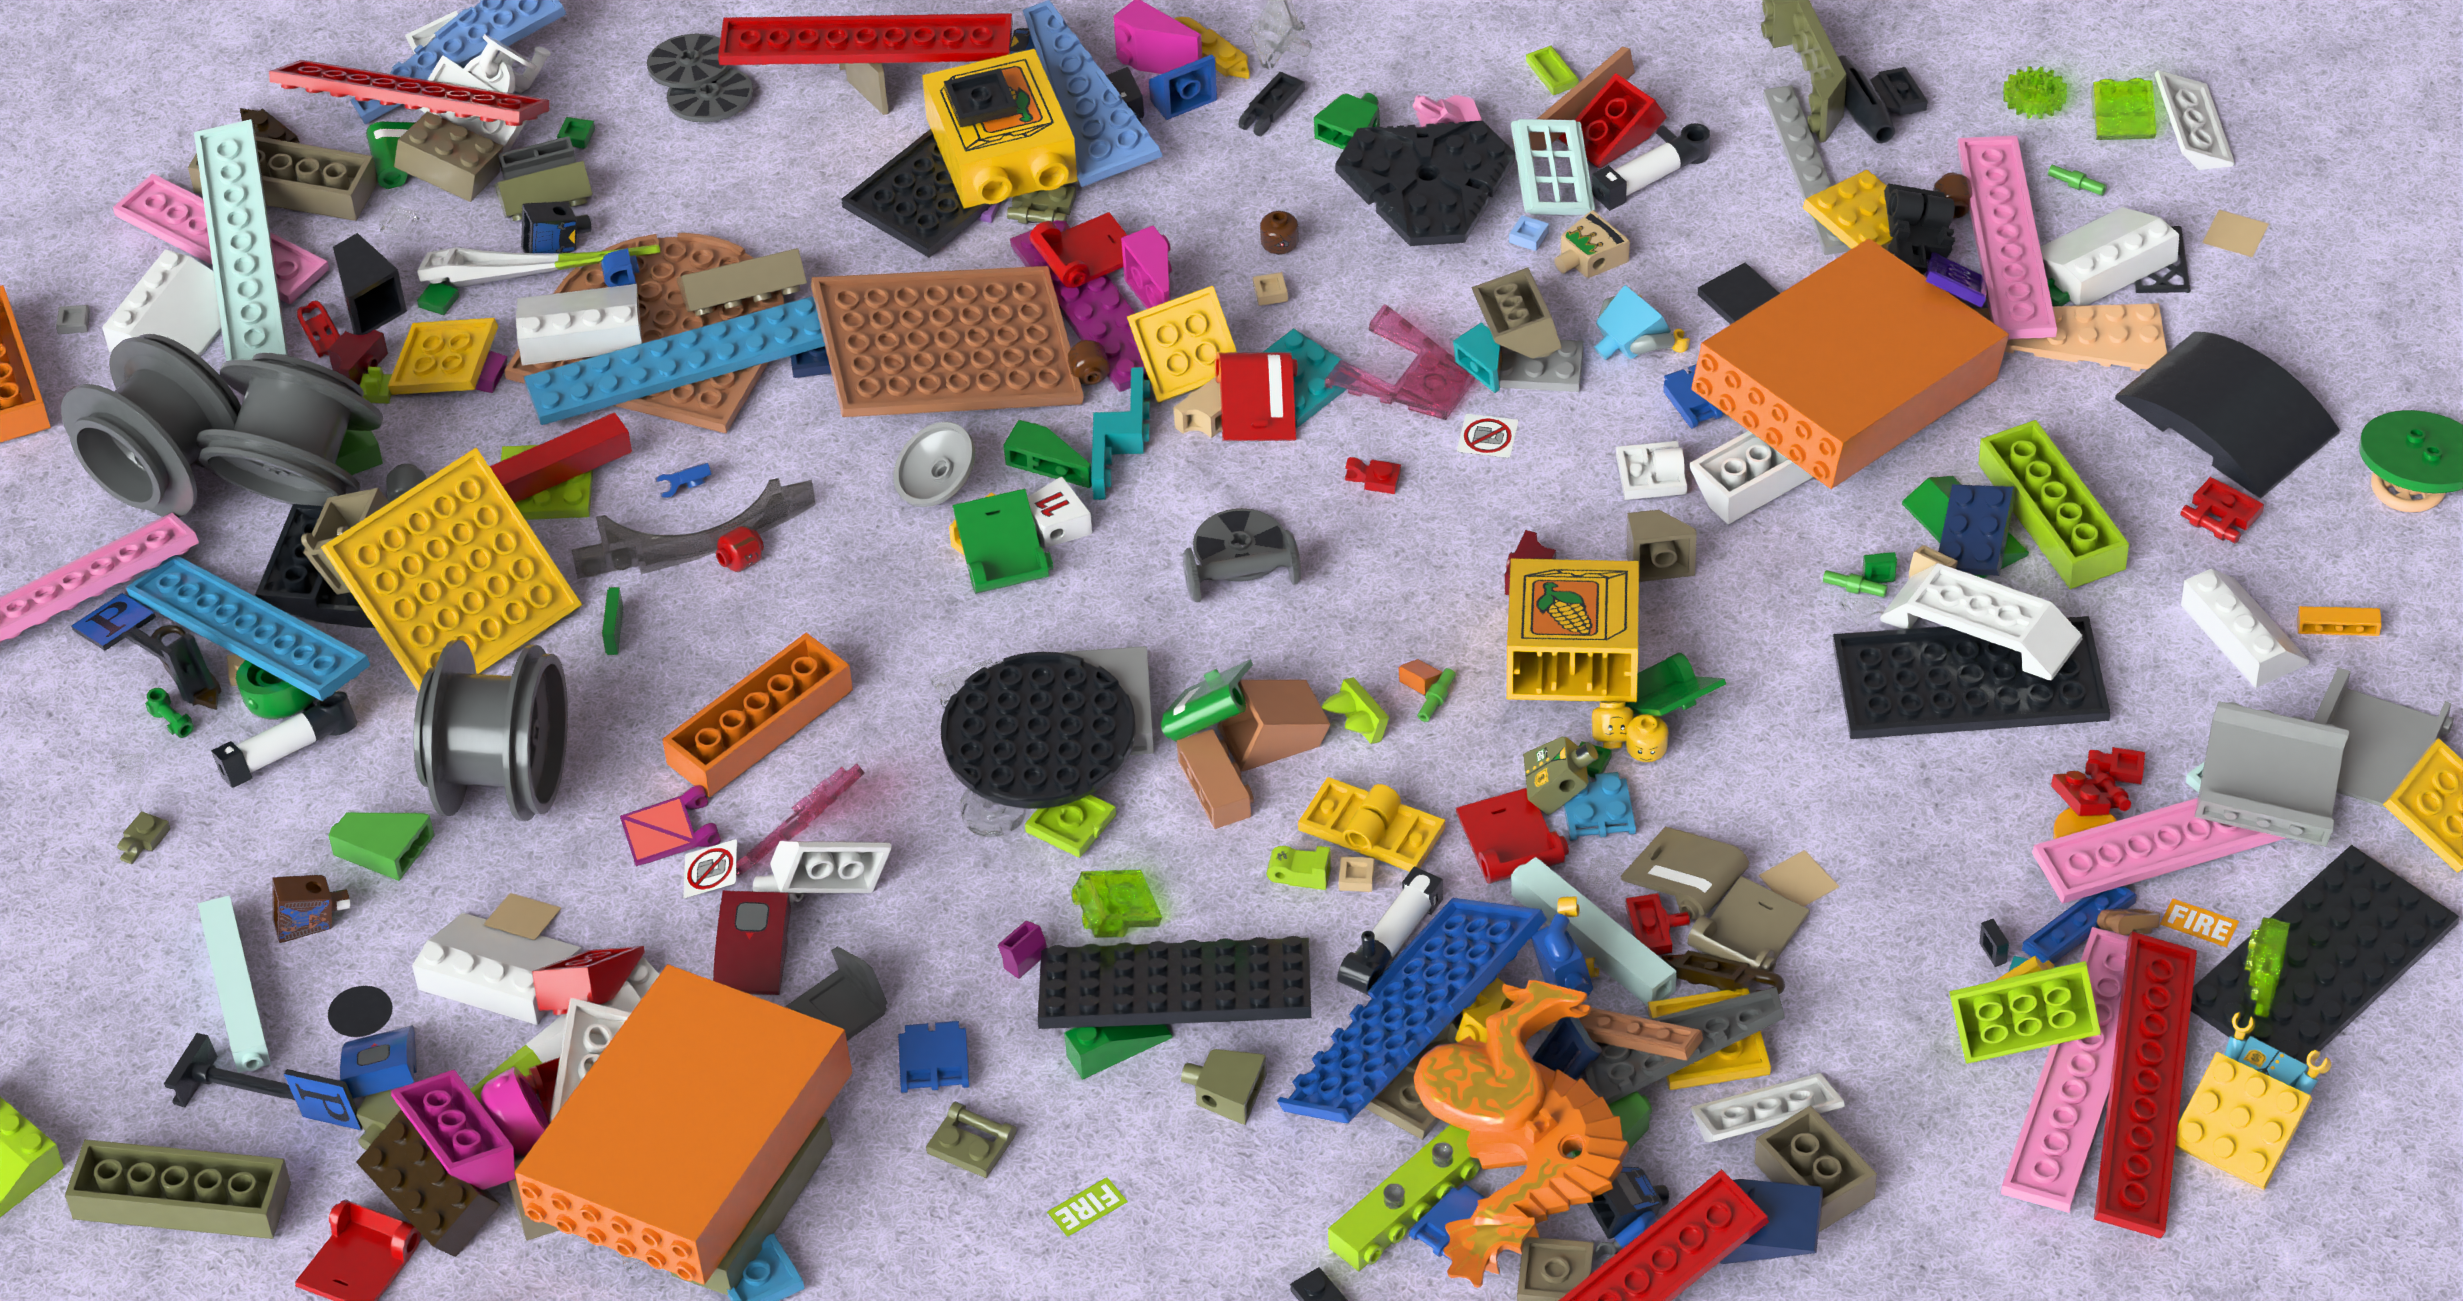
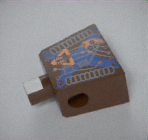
M323 875L272 878V920L279 943L329 930L332 928V911L350 909L347 889L330 892L326 877Z

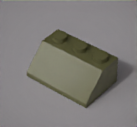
M584 161L500 181L494 185L505 218L512 216L513 222L522 220V206L525 203L565 201L569 202L570 207L586 204V198L593 195Z

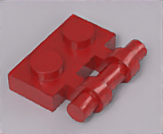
M2209 477L2193 494L2192 504L2198 507L2194 509L2185 505L2180 515L2190 520L2189 523L2194 527H2203L2213 532L2214 537L2222 541L2227 539L2236 544L2241 537V532L2233 529V527L2237 526L2247 531L2263 513L2264 504ZM2212 513L2222 518V520L2219 522L2209 515Z
M2099 769L2092 772L2091 779H2088L2085 774L2079 771L2053 774L2051 787L2078 816L2109 815L2110 809L2119 808L2121 811H2127L2131 808L2128 793L2122 787L2116 786V782L2111 775L2103 773Z

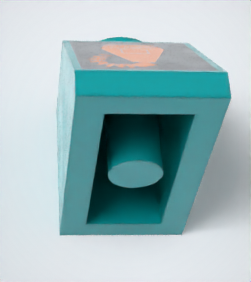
M1479 323L1453 340L1455 362L1496 393L1500 390L1503 364L1502 346L1495 343L1489 328L1483 323Z

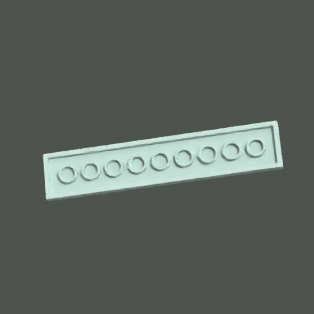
M250 119L194 132L226 361L252 360L253 356L258 353H275L288 356L253 122Z

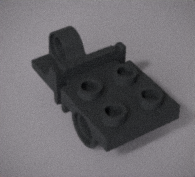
M1888 183L1884 190L1890 237H1893L1888 245V251L1924 275L1927 271L1926 259H1930L1932 253L1935 252L1948 258L1952 252L1955 237H1952L1954 229H1949V226L1954 216L1953 199L1945 198L1943 192Z

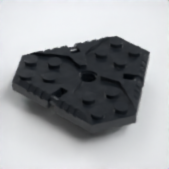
M1484 121L1458 122V124L1449 122L1448 124L1438 123V125L1433 123L1426 124L1424 127H1416L1415 125L1404 127V125H1400L1397 127L1387 126V128H1357L1336 161L1335 172L1368 205L1375 202L1376 213L1409 246L1465 243L1488 206V196L1493 198L1513 165L1515 151Z

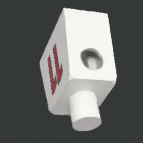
M1063 477L1054 480L1028 496L1037 537L1044 547H1051L1092 534L1091 513Z

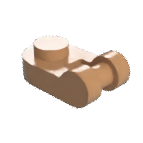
M2106 909L2101 911L2097 918V924L2101 929L2114 931L2121 935H2128L2132 931L2150 934L2152 933V928H2158L2160 923V913L2146 909Z

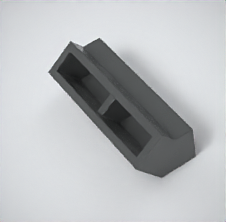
M569 136L498 153L504 180L576 163L574 148Z

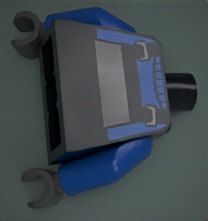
M1622 1166V1171L1612 1182L1613 1189L1594 1197L1593 1202L1587 1203L1608 1239L1615 1238L1613 1243L1602 1242L1596 1247V1259L1601 1258L1604 1254H1610L1609 1257L1605 1258L1603 1264L1656 1222V1216L1661 1207L1669 1202L1667 1187L1665 1185L1653 1186L1644 1170L1639 1167Z

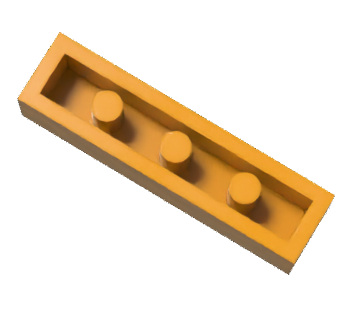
M2299 606L2297 614L2298 634L2379 636L2381 629L2380 608Z

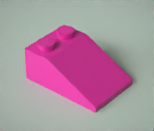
M1133 0L1113 16L1116 58L1124 65H1129L1138 71L1163 74L1202 58L1200 33L1141 0Z
M1154 225L1122 237L1125 282L1146 309L1171 301L1169 273L1172 272V267L1168 260V252L1171 250L1167 237L1164 234L1161 235Z

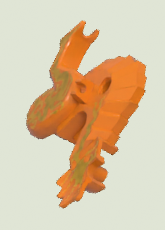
M1529 980L1525 989L1503 984V993L1514 1003L1509 1008L1487 1017L1485 1020L1488 1036L1487 1043L1476 1042L1471 1036H1468L1458 1043L1434 1047L1418 1063L1414 1074V1084L1424 1107L1436 1118L1455 1127L1470 1131L1466 1142L1471 1157L1479 1158L1483 1170L1527 1165L1525 1172L1517 1180L1496 1191L1490 1197L1477 1200L1478 1206L1470 1219L1456 1220L1445 1224L1450 1241L1443 1251L1452 1260V1264L1447 1270L1450 1278H1466L1471 1281L1474 1287H1481L1485 1270L1500 1274V1267L1497 1261L1500 1253L1509 1249L1522 1254L1523 1242L1527 1237L1539 1238L1538 1223L1548 1220V1215L1570 1210V1205L1593 1202L1594 1197L1613 1189L1612 1182L1623 1169L1622 1161L1629 1150V1144L1623 1140L1620 1116L1614 1117L1603 1096L1598 1097L1582 1078L1576 1081L1558 1069L1553 1071L1540 1063L1534 1062L1525 1048L1527 1040L1547 1025L1564 1017L1580 1018L1588 1015L1591 1006L1581 1004L1587 999V993L1537 980ZM1571 1151H1581V1154L1577 1157H1567V1154Z

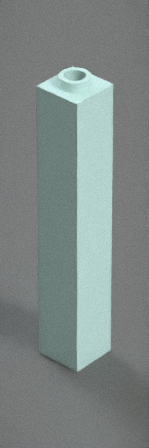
M1535 857L1525 865L1518 866L1513 874H1511V895L1528 908L1541 909L1547 918L1545 923L1548 925L1551 924L1554 915L1558 914V899L1561 897L1577 896V904L1580 907L1579 916L1567 917L1570 920L1567 928L1568 933L1585 956L1588 958L1595 957L1594 963L1645 1005L1648 1006V1002L1664 1000L1676 991L1675 969L1538 858Z
M229 895L197 903L237 1072L254 1071L260 1067L270 1065V1057L231 897Z

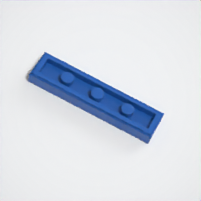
M2122 886L2084 897L2023 942L2022 951L2031 957L2036 956L2042 963L2049 960L2054 964L2088 939L2092 927L2101 929L2097 924V918L2101 911L2106 909H2128L2136 903L2137 894Z

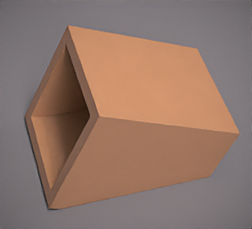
M1240 680L1238 686L1246 702L1245 712L1222 720L1217 725L1227 747L1242 772L1320 747L1329 730L1330 722L1307 680Z

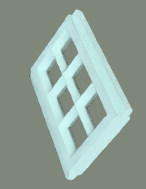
M1518 119V121H1512L1511 128L1525 213L1535 215H1587L1592 210L1595 211L1581 122H1576V120ZM1529 132L1545 133L1547 151L1531 149ZM1550 132L1566 133L1569 151H1553ZM1533 157L1549 158L1552 177L1536 176ZM1554 158H1570L1573 177H1557ZM1537 183H1553L1556 202H1540ZM1558 183L1574 184L1577 202H1561Z

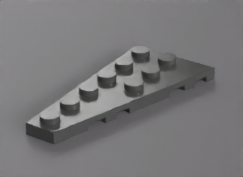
M1777 988L1650 1019L1702 1031L1703 1041L1688 1061L1593 1041L1599 1045L1602 1053L1595 1061L1591 1060L1585 1068L1589 1087L1598 1097L1603 1096L1608 1105L1784 1019V1011Z

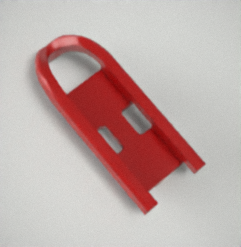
M311 301L307 306L298 308L297 318L316 354L321 358L323 355H329L328 349L336 342L340 334L322 303ZM315 308H319L321 314L307 321L304 320L303 314L311 313ZM328 327H329V328L331 329V331H332V333L329 334V335H327V333H326L327 330H328ZM314 336H319L320 339L316 341Z

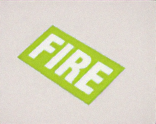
M1106 1177L1050 1209L1047 1213L1064 1234L1069 1237L1126 1204L1128 1201L1109 1178Z

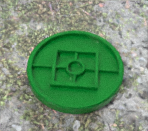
M2401 410L2379 415L2369 421L2363 428L2359 442V453L2367 467L2380 478L2398 487L2422 493H2449L2463 489V424L2431 412Z

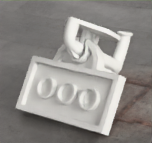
M484 34L483 39L488 44L480 56L471 60L463 68L442 55L428 80L513 94L514 90L522 93L530 88L547 57L551 55V52L546 48L537 46L534 49L535 54L532 60L529 61L505 44ZM515 60L527 66L523 75L512 70L511 66ZM422 107L420 109L424 113L430 112V108ZM454 112L433 113L503 145V152L510 150L527 120L523 121V125L509 126L503 120L485 122L481 121L478 116L461 118L456 117Z

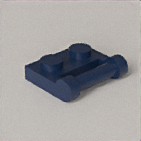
M1564 1017L1558 1021L1532 1059L1534 1062L1540 1063L1553 1071L1558 1069L1563 1072L1576 1053L1580 1051L1565 1072L1566 1075L1577 1081L1591 1060L1595 1061L1602 1053L1599 1045L1591 1040L1578 1018Z

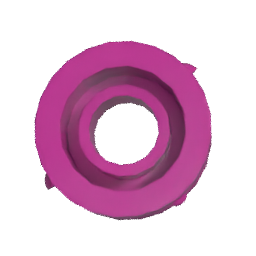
M516 1067L506 1070L490 1079L484 1085L481 1091V1105L512 1144L514 1155L526 1157L550 1124L537 1095L524 1075Z

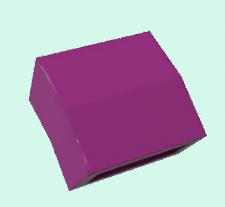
M489 350L475 390L493 393L507 367V356Z
M1027 920L997 945L1003 958L1004 969L1018 979L1041 960V950L1047 948L1041 927Z

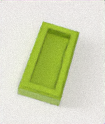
M1552 45L1526 54V62L1553 96L1570 90L1579 83L1578 77Z

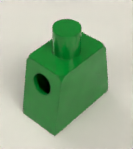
M1347 93L1340 95L1315 115L1314 138L1344 150L1357 128L1380 127L1377 97L1372 93H1365L1361 98Z

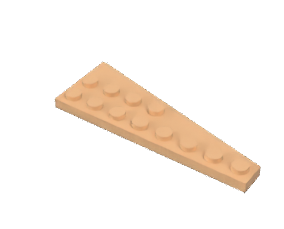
M2159 303L2052 306L2057 326L2056 337L2011 339L2007 341L2005 352L2014 353L2016 350L2034 353V356L2072 362L2085 360L2098 362L2100 366L2110 367L2111 364L2127 366L2135 371L2150 368L2167 354ZM1989 308L1973 309L1991 321Z

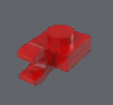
M1348 457L1345 469H1347L1346 481L1363 482L1364 490L1395 494L1401 474V464L1371 459L1368 466L1358 458Z
M2112 747L2111 754L2103 753L2099 750H2089L2085 774L2091 775L2093 771L2099 769L2103 773L2109 772V775L2115 781L2141 785L2145 752Z

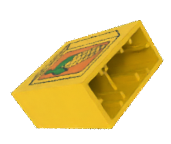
M1035 49L922 75L926 118L964 208L985 203L996 204L1006 198L1040 190H1054L1062 185L1077 182L1074 136ZM1001 68L1016 103L1017 115L960 128L944 90V81Z
M1511 559L1506 699L1637 702L1639 561Z

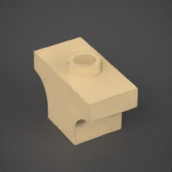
M1214 377L1173 407L1175 428L1184 434L1195 430L1204 432L1212 438L1222 431L1220 383H1217Z

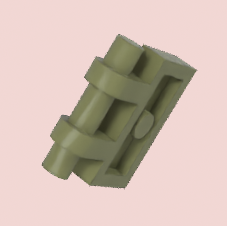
M1061 186L1054 190H1040L1014 196L1012 198V207H1008L1007 219L1018 220V223L1028 224L1029 221L1041 223L1044 221L1053 222L1060 220L1067 222V215H1070L1076 198V187Z

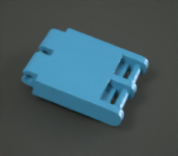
M1618 772L1595 774V782H1590L1588 775L1589 783L1587 787L1563 805L1570 841L1577 840L1579 836L1599 834V838L1606 837L1608 833L1628 831L1629 835L1636 834L1626 778L1619 779ZM1623 823H1627V825H1621V826H1611V827H1606V826H1605V825H1613V824H1623ZM1597 826V828L1576 830V828Z

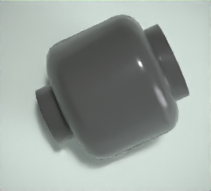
M413 464L397 465L389 472L386 478L388 501L392 502L426 480L425 473Z

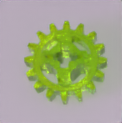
M2031 66L2027 67L2026 72L2017 69L2016 75L2009 74L2008 81H2004L2003 102H2008L2007 108L2009 110L2016 108V115H2020L2023 112L2027 113L2028 119L2032 115H2037L2039 119H2043V114L2045 113L2052 117L2054 116V110L2061 111L2063 104H2066L2067 83H2062V76L2054 77V70H2050L2047 73L2043 72L2044 69L2041 66L2037 71H2033Z

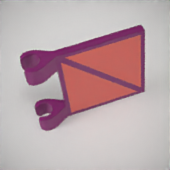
M701 785L690 788L681 796L620 816L636 866L651 863L696 847H711L720 844L721 838L715 823L705 824L694 833L686 810L699 809L708 805L704 788Z

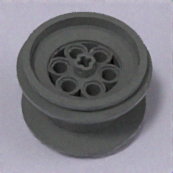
M143 334L138 337L127 338L117 344L110 355V373L116 390L112 391L93 384L74 386L65 394L61 403L63 424L79 462L92 479L106 492L131 507L148 510L161 517L173 513L179 518L187 514L194 507L197 500V485L190 466L194 463L206 469L199 461L201 450L196 444L199 432L208 429L233 430L241 404L224 379L204 359L186 346L168 337L156 334Z
M258 353L253 356L252 360H229L222 364L220 376L230 387L245 397L233 430L208 429L199 432L196 439V444L201 450L199 461L207 470L247 491L291 505L324 506L329 497L360 491L361 486L357 479L335 465L346 430L372 431L380 428L383 422V414L376 406L363 398L364 392L358 384L346 376L319 364L282 354Z
M451 640L446 644L440 654L436 667H430L422 680L416 703L413 731L414 761L420 783L424 787H428L431 802L439 815L453 816L458 812L464 801L468 785L505 787L509 809L513 817L518 821H529L535 814H545L550 810L555 801L562 778L568 731L567 687L564 670L559 658L555 654H546L540 645L529 644L520 653L512 676L477 674L473 655L466 642Z

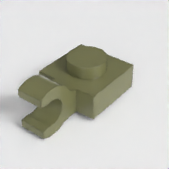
M141 811L123 832L124 838L117 845L119 850L125 851L121 855L120 860L133 864L143 849L153 852L169 832V821Z

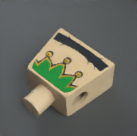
M1592 210L1562 234L1561 255L1555 258V265L1561 273H1566L1575 268L1586 278H1590L1629 262L1630 240Z

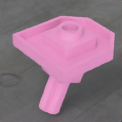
M1425 95L1415 97L1413 108L1417 111L1416 115L1421 127L1433 123L1438 125V123L1448 124L1449 122L1458 124V122L1483 121L1473 98L1454 95L1445 100L1441 98L1436 102Z

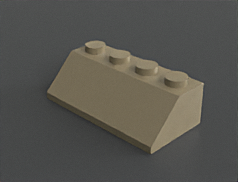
M798 248L676 278L687 312L695 311L696 316L714 312L712 306L724 304L725 309L743 305L742 299L753 297L754 302L772 298L771 292L782 290L783 295L801 291L800 285L807 283Z
M1529 267L1471 287L1495 343L1532 359L1547 357L1556 350L1562 349L1552 316Z

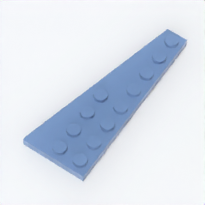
M480 0V3L475 7L465 8L435 32L436 38L426 46L419 45L414 49L415 54L403 64L401 62L396 63L392 67L393 69L390 74L428 80L442 55L465 68L471 60L482 54L488 44L483 39L484 34L500 41L506 46H510L567 14L559 0ZM355 97L350 100L364 124L402 105L399 103L396 105H382L380 100L375 99L357 101Z
M1047 0L1023 9L1036 53L1074 136L1077 178L1081 187L1163 157L1158 144L1154 142L1147 129L1136 118L1132 109L1127 106L1120 93L1102 69L1098 67L1090 53L1086 51L1051 1Z

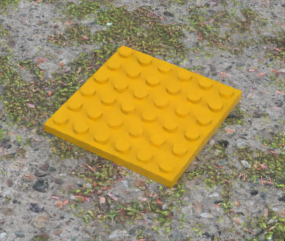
M477 447L321 547L418 692L427 670L432 666L436 667L440 654L449 641L462 640L466 642L473 655L476 673L479 674L582 605Z

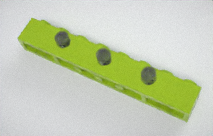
M1450 1124L1328 1228L1329 1249L1358 1272L1367 1264L1372 1265L1377 1262L1388 1246L1392 1243L1400 1242L1406 1235L1407 1230L1428 1213L1453 1187L1457 1188L1464 1181H1471L1477 1175L1479 1168L1482 1166L1479 1158L1470 1156L1466 1143L1470 1131Z

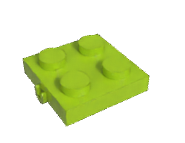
M1088 795L1065 805L1038 808L1025 823V832L1080 858L1114 819L1116 807L1099 798Z

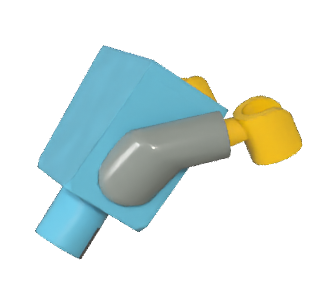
M1625 285L1616 296L1607 298L1602 303L1596 324L1604 338L1594 349L1605 360L1617 349L1629 359H1633L1638 355L1657 349L1672 348L1679 353L1685 352L1689 347L1690 338L1683 339L1685 332L1680 328L1671 334V330L1664 317L1641 298L1642 295H1637Z

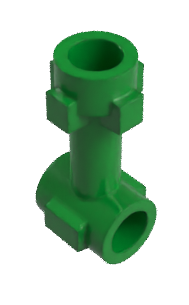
M153 688L148 691V701L145 703L147 711L153 717H164L170 723L167 725V729L172 735L176 734L179 738L187 737L194 728L191 717L188 714L181 716L170 706V696L164 689Z

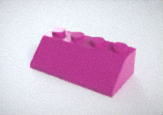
M455 1069L391 1090L393 1099L450 1175L482 1190L515 1179L514 1148Z

